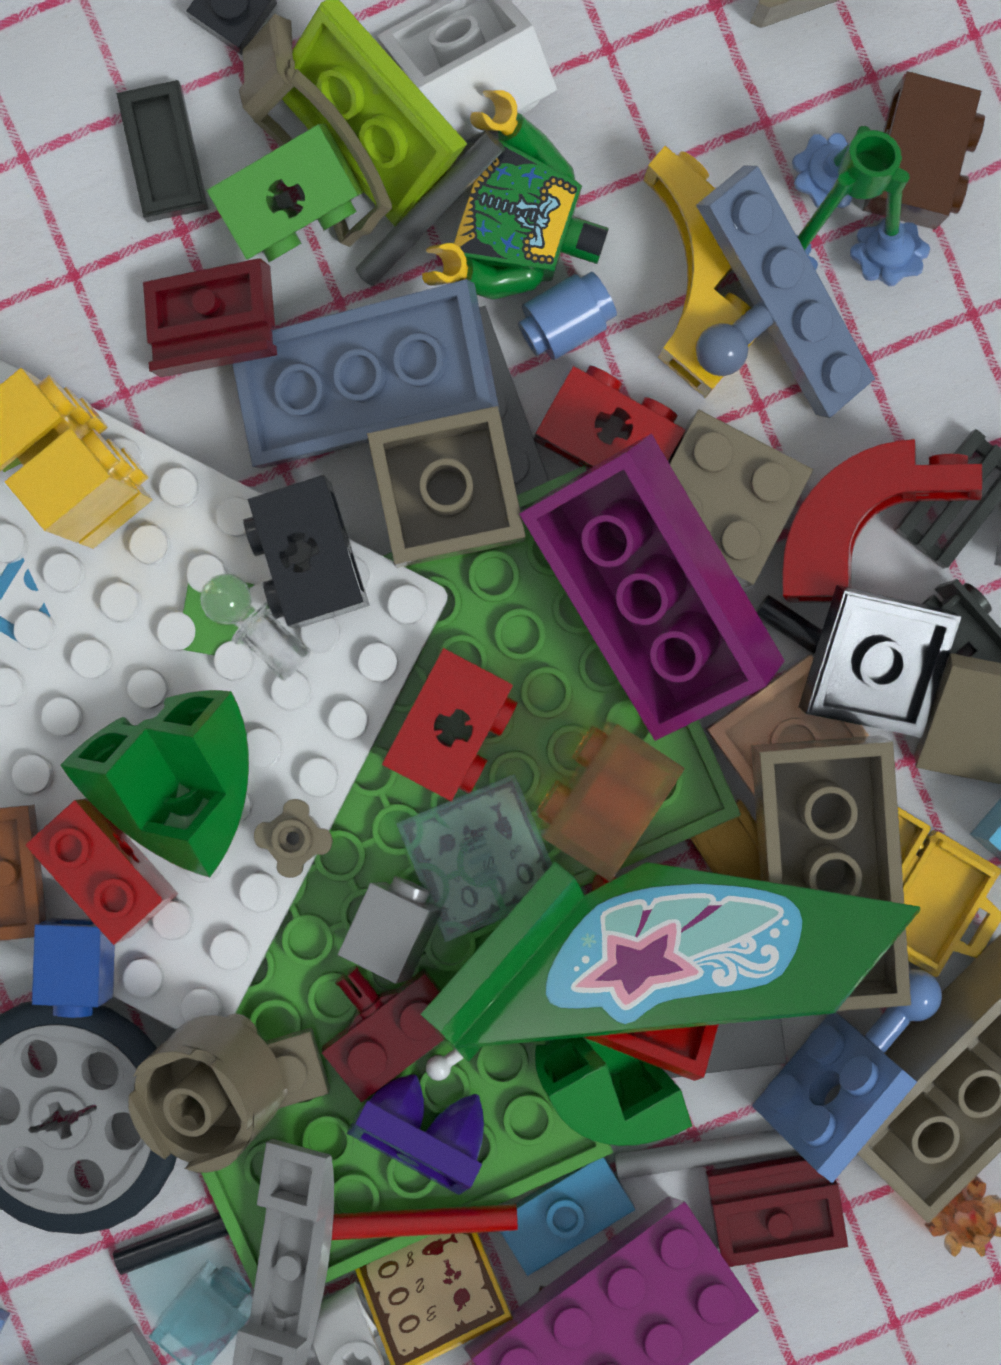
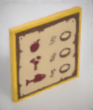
M478 1233L430 1235L355 1269L390 1365H422L513 1319Z

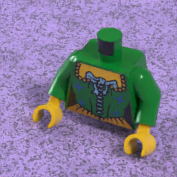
M484 90L482 92L483 95L494 103V118L491 119L482 112H471V124L479 130L498 131L499 141L505 150L474 181L454 244L443 243L426 248L427 253H434L442 259L443 272L422 273V279L429 286L449 284L467 279L475 284L477 295L497 300L533 291L542 281H552L561 253L598 264L609 228L574 216L582 185L575 180L572 166L541 130L522 114L517 113L515 98L509 92L504 90Z

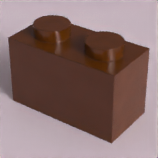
M909 71L904 74L894 88L883 132L896 140L902 155L899 168L907 171L910 176L902 193L900 221L911 222L915 225L935 230L949 217L950 213H959L969 183V176L960 174L966 151L971 153L975 151L985 122V115L976 113L981 90ZM884 191L877 197L865 199L862 211L886 217L887 192Z

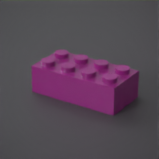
M652 433L545 494L519 513L654 741L766 687L785 660Z
M668 1196L511 1312L512 1320L478 1336L463 1348L474 1365H689L758 1313L759 1310L686 1202Z

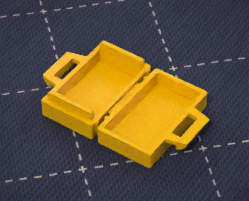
M898 807L904 904L920 906V912L906 927L908 961L934 977H938L953 951L977 958L983 952L1001 922V911L986 897L1001 873V869L939 831L932 830L928 834L931 830L928 824ZM981 908L987 914L967 945L960 939L978 909Z

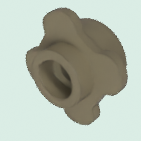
M300 799L287 801L283 806V812L271 822L258 824L254 831L255 844L260 848L267 849L277 861L276 868L278 873L287 878L299 876L303 872L304 864L316 854L324 855L328 853L333 843L330 831L320 828L318 822L309 815V805ZM290 832H295L299 835V842L295 845L290 844L287 840Z

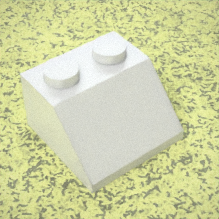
M441 0L377 35L386 53L467 144L478 139L484 132V130H479L471 124V112L485 113L491 119L495 115L494 103L483 95L482 92L484 90H504L509 92L515 98L517 113L520 114L533 109L541 99L558 90L533 25L511 0Z

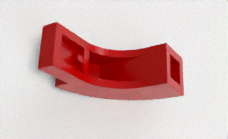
M915 439L884 443L866 449L833 468L810 491L800 506L789 531L783 563V597L787 603H831L836 585L852 588V555L856 541L870 520L883 510L900 503L912 501L981 500L982 464H968V456L963 454H937L929 457V465H916Z

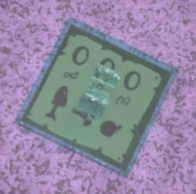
M515 774L474 790L470 794L467 793L457 797L452 802H445L396 823L421 885L430 892L427 898L429 903L442 909L437 923L445 942L507 917L552 865Z

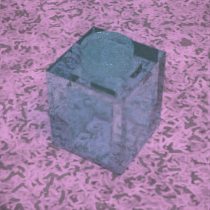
M207 1260L158 1317L149 1338L181 1365H210L237 1334V1331L249 1320L253 1299L249 1295L251 1292L249 1285L231 1268L222 1266L219 1270Z

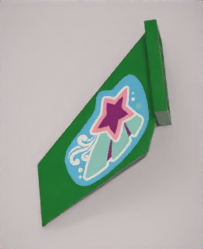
M554 862L420 1015L450 1047L469 1062L483 1046L834 1014L920 912V906L649 862L584 895L575 877Z

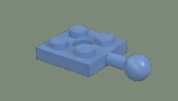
M918 969L909 970L911 1005L888 1007L865 1036L837 1012L828 1014L752 1105L819 1174L831 1183L836 1180L917 1083L916 1080L891 1060L885 1052L908 1026L910 1021L926 1020L932 1017L939 1009L942 1000L941 988L937 980L928 972ZM840 1084L841 1088L835 1099L824 1105L829 1091L834 1086Z

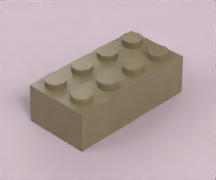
M878 735L751 745L761 881L904 904L893 741ZM906 928L837 1011L911 1005Z

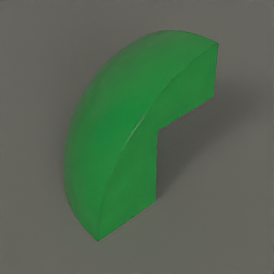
M204 690L165 698L163 701L164 708L156 717L140 722L138 725H132L125 717L113 721L82 743L60 764L69 779L86 799L126 835L168 862L210 878L227 853L242 816L248 787L249 750L243 717L232 691Z
M584 1037L546 1040L545 1044H536L535 1066L537 1076L547 1099L559 1117L581 1136L608 1145L632 1146L659 1141L692 1127L681 1089L662 1068Z

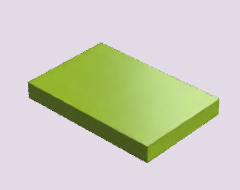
M325 0L320 3L292 50L295 69H298L326 96L360 140L381 177L392 203V209L385 216L396 226L445 175L467 143L340 0ZM293 87L282 98L283 102L308 130L318 124H327L364 193L377 205L362 171L341 137L310 100Z

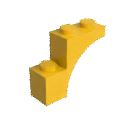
M664 146L648 165L643 181L665 204L679 230L687 263V288L682 314L677 327L658 358L706 398L724 376L712 375L701 367L696 356L697 341L702 332L708 327L719 323L732 325L751 307L732 293H727L723 297L715 290L731 272L732 267L696 204L716 189L706 181L709 178L708 171L690 154L680 151L676 155L667 146Z

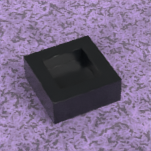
M193 0L186 12L190 20L242 55L243 48L256 35L277 5V1Z

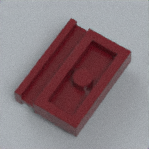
M261 258L143 282L147 344L152 346L153 361L149 362V371L159 377H166L277 356V346L273 344L272 328H275L271 267Z
M801 1155L705 1171L718 1251L729 1267L849 1247L837 1181L835 1180L831 1183L819 1174Z

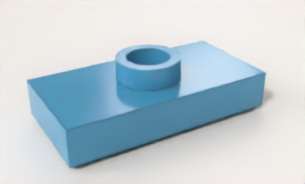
M603 1157L554 1179L515 1203L517 1204L518 1230L500 1231L526 1275L529 1276L636 1209L607 1159Z

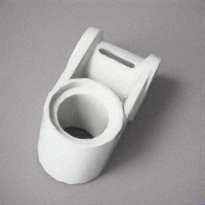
M355 1281L322 1301L311 1345L321 1365H390L360 1283Z

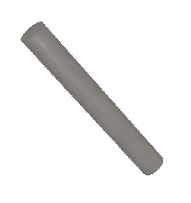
M776 1130L617 1153L614 1154L619 1180L798 1152Z

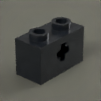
M324 475L247 499L252 516L243 519V524L253 554L256 557L265 554L272 579L264 581L263 588L274 619L284 617L288 627L299 629L370 606L332 483ZM304 539L303 541L313 548L317 545L319 551L318 554L309 558L311 569L303 572L302 567L294 563L289 564L288 558L297 553L298 547L296 542Z

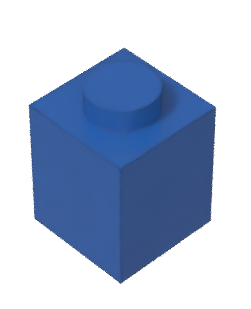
M50 918L35 924L32 1005L53 1006L54 1016L77 1018L92 1016L93 1007H99L113 998L115 945L107 939L91 919Z

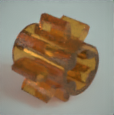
M976 1176L929 1223L926 1222L924 1224L933 1237L942 1236L947 1233L944 1239V1247L954 1257L960 1253L962 1246L974 1248L983 1257L985 1256L984 1245L993 1236L1001 1237V1227L997 1224L995 1216L996 1213L1001 1212V1198L998 1195H988L983 1198L986 1192V1183L979 1176ZM972 1208L975 1210V1215L972 1219L961 1217L958 1223L955 1221L958 1211L969 1213Z

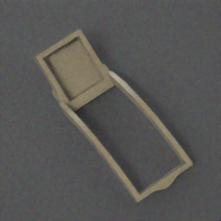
M274 14L242 50L244 83L239 89L242 107L253 121L269 134L279 146L291 141L292 138L268 113L293 87L308 98L328 120L356 160L377 204L350 230L345 219L333 225L340 244L351 247L360 237L368 235L374 230L379 220L392 209V203L371 158L352 128L326 96L298 69H295L292 53L291 20Z

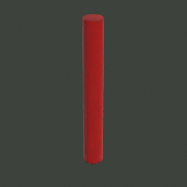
M517 1204L338 1213L333 1215L332 1240L517 1231Z

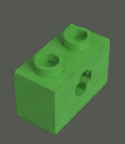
M326 123L314 126L206 190L246 260L263 252L268 262L302 244L296 232L312 222L318 220L324 231L356 213L357 211L351 200L364 193L363 188ZM282 180L288 187L299 184L302 188L305 198L297 201V204L303 206L300 213L297 214L292 207L281 209L278 206L275 196L283 193V190L277 188Z

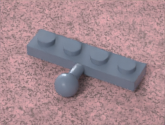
M744 165L696 204L752 302L753 307L732 325L719 323L705 329L696 344L697 360L701 367L712 375H731L744 365L748 356V345L767 329L814 413L818 416L831 418L874 381L875 378L758 166Z

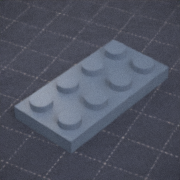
M467 279L272 330L273 344L277 346V356L232 364L252 467L256 468L271 467L369 443L367 433L495 406L499 408L475 284Z

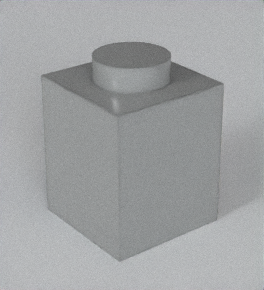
M394 876L391 884L387 882L370 883L338 955L395 984L411 980L442 909L426 902L430 894L427 889L401 877Z

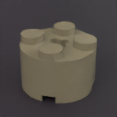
M236 1013L226 1017L206 1015L193 1018L181 1025L137 1067L133 1077L136 1076L134 1090L128 1097V1109L138 1134L154 1153L163 1159L172 1154L183 1161L189 1162L184 1169L197 1173H207L221 1170L239 1157L276 1115L280 1105L287 1096L288 1087L282 1077L275 1055L266 1042L257 1034V1029L250 1019Z

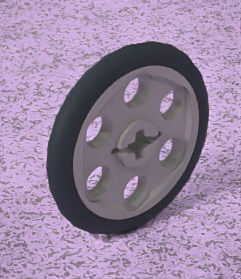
M29 1001L0 1014V1088L12 1091L20 1103V1112L16 1119L0 1117V1209L19 1222L47 1232L85 1234L110 1229L136 1216L159 1194L174 1169L177 1157L170 1154L166 1159H163L154 1153L142 1138L136 1144L121 1142L112 1130L114 1114H130L128 1097L134 1090L136 1076L133 1077L137 1067L158 1048L136 1024L113 1009L101 1005L93 1007L92 1016L77 1018L57 1017L53 1015V1006L32 1005V1001ZM32 1041H44L53 1047L57 1055V1065L53 1072L45 1073L33 1067L28 1055L29 1046ZM93 1053H105L116 1062L118 1078L114 1084H101L91 1076L88 1066L89 1059ZM96 1105L85 1111L71 1125L68 1121L58 1123L56 1120L42 1127H37V1125L44 1123L53 1116L54 1112L61 1107L64 1111L74 1109L76 1112L87 1106ZM18 1148H31L38 1153L43 1162V1172L40 1177L28 1178L20 1173L15 1164V1153ZM77 1161H93L100 1167L104 1177L103 1187L100 1190L91 1191L79 1185L74 1173Z

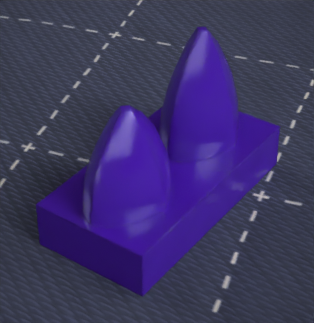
M411 1074L390 1081L380 1088L358 1110L346 1134L458 1195L470 1189L482 1166V1163L477 1161L484 1131L483 1109L479 1095H469L448 1106L435 1118L425 1133L420 1130L424 1116V1098L418 1077Z

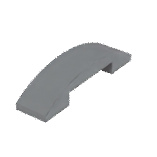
M270 1139L266 1142L257 1205L265 1207L266 1214L250 1319L247 1324L237 1331L232 1365H306L325 1288L334 1215L332 1157L326 1153Z

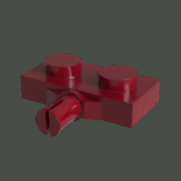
M357 966L348 969L347 976L343 973L335 981V984L340 987L358 1011L348 1027L322 1046V1054L360 1102H363L444 1040L420 1015L441 992V989L425 969L421 970L399 988L382 992L379 995L358 970Z

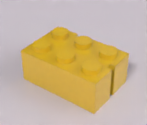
M20 368L0 384V471L16 458L23 464V467L4 482L44 531L76 543L79 542L81 545L94 549L153 500L141 485L149 476L124 447L120 450L109 438L106 441L100 434L108 426L83 397L78 399L67 386L62 388L50 375L41 381L23 368Z

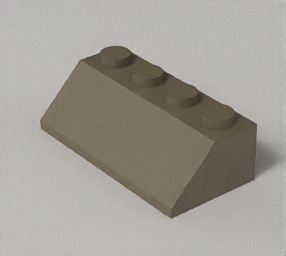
M1001 934L942 991V1000L937 1012L926 1020L912 1021L885 1052L891 1060L916 1080L917 1083L857 1153L927 1223L935 1218L1001 1152Z

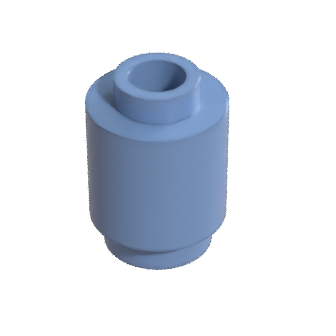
M591 271L581 278L577 274H573L524 303L522 309L526 318L518 322V327L526 343L536 356L545 351L552 360H556L607 329L606 322L616 317L617 311L604 284Z

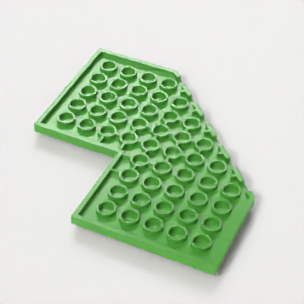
M585 465L517 495L520 513L545 494L587 471ZM523 520L526 536L524 542L405 567L442 586L448 595L447 603L330 829L333 838L331 849L324 855L316 856L236 1014L244 1015L253 1022L257 1029V1034L264 1041L312 1027L330 1086L329 1094L279 1108L272 1120L233 1163L218 1171L201 1173L253 1289L266 1208L258 1206L257 1199L266 1142L270 1139L331 1155L334 1174V1214L499 1205L613 1153L611 1145L592 1141L572 1130L559 1117L547 1099L537 1076L535 1066L536 1044H545L546 1041L483 1046L469 1062L463 1058L451 1067V1072L446 1079L436 1081L427 1075L426 1064L431 1057L436 1055L445 1056L454 1050L443 1040L390 1080L393 1081L399 1077L411 1074L418 1077L424 1098V1116L420 1130L425 1133L435 1118L448 1106L469 1095H479L483 1109L484 1131L477 1161L482 1163V1166L472 1187L460 1195L346 1134L358 1110L375 1093L363 1102H360L322 1054V1046L348 1027L358 1011L340 987L335 984V981L343 973L347 976V970L357 966L358 970L378 995L382 992L399 988L407 982L395 984L338 955L370 883L387 882L391 884L394 876L411 881L430 892L421 869L432 870L442 880L443 893L439 901L435 903L430 892L426 902L439 908L444 905L450 891L449 880L461 875L466 882L476 887H491L500 907V910L492 913L493 916L470 926H465L457 921L443 922L441 916L437 920L412 977L425 969L441 990L519 903L518 901L506 907L496 885L500 881L497 876L486 881H479L467 874L463 865L464 855L468 848L471 847L467 842L459 850L457 856L458 869L451 873L445 874L441 868L431 863H418L413 850L419 845L423 836L422 822L435 817L443 826L455 829L448 820L441 816L438 810L512 780L548 868L556 862L575 877L581 888L592 883L596 875L612 874L741 815L699 720L654 741ZM392 552L383 555L384 557L394 561ZM443 648L511 683L513 687L507 697L518 702L502 735L499 737L489 731L477 754L488 761L473 790L468 794L458 789L452 802L382 765ZM456 709L450 717L439 714L435 723V729H443V732L438 735L439 739L449 745H452L457 737L468 740L473 730V725L465 726V721L470 719L469 715L460 709ZM415 820L417 834L414 841L410 844L403 825ZM446 927H454L460 930L448 934ZM430 1235L331 1240L325 1283Z

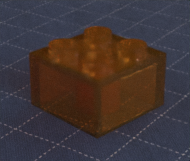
M608 721L602 730L593 725L588 729L571 756L574 761L579 763L578 768L566 785L557 779L555 780L535 812L538 813L537 817L543 820L538 827L542 838L611 882L685 768L617 723Z

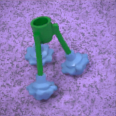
M860 126L849 144L840 133H834L827 140L820 134H814L808 140L806 149L793 157V169L800 173L794 181L795 189L809 195L817 207V210L799 235H796L815 270L818 267V262L815 258L809 256L812 249L810 243L836 207H847L850 205L852 197L865 200L877 197L886 191V217L876 226L859 229L857 233L859 243L852 246L850 257L860 264L862 276L865 280L874 281L878 279L888 286H895L904 277L918 276L922 273L924 266L922 260L928 257L930 247L929 244L919 237L917 225L911 222L904 224L900 222L902 193L910 176L907 171L899 168L902 160L901 149L896 140L887 133L871 130L867 126Z

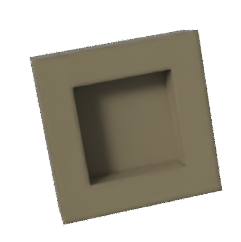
M312 1027L265 1041L275 1055L282 1077L288 1087L287 1096L279 1108L329 1094L330 1086Z

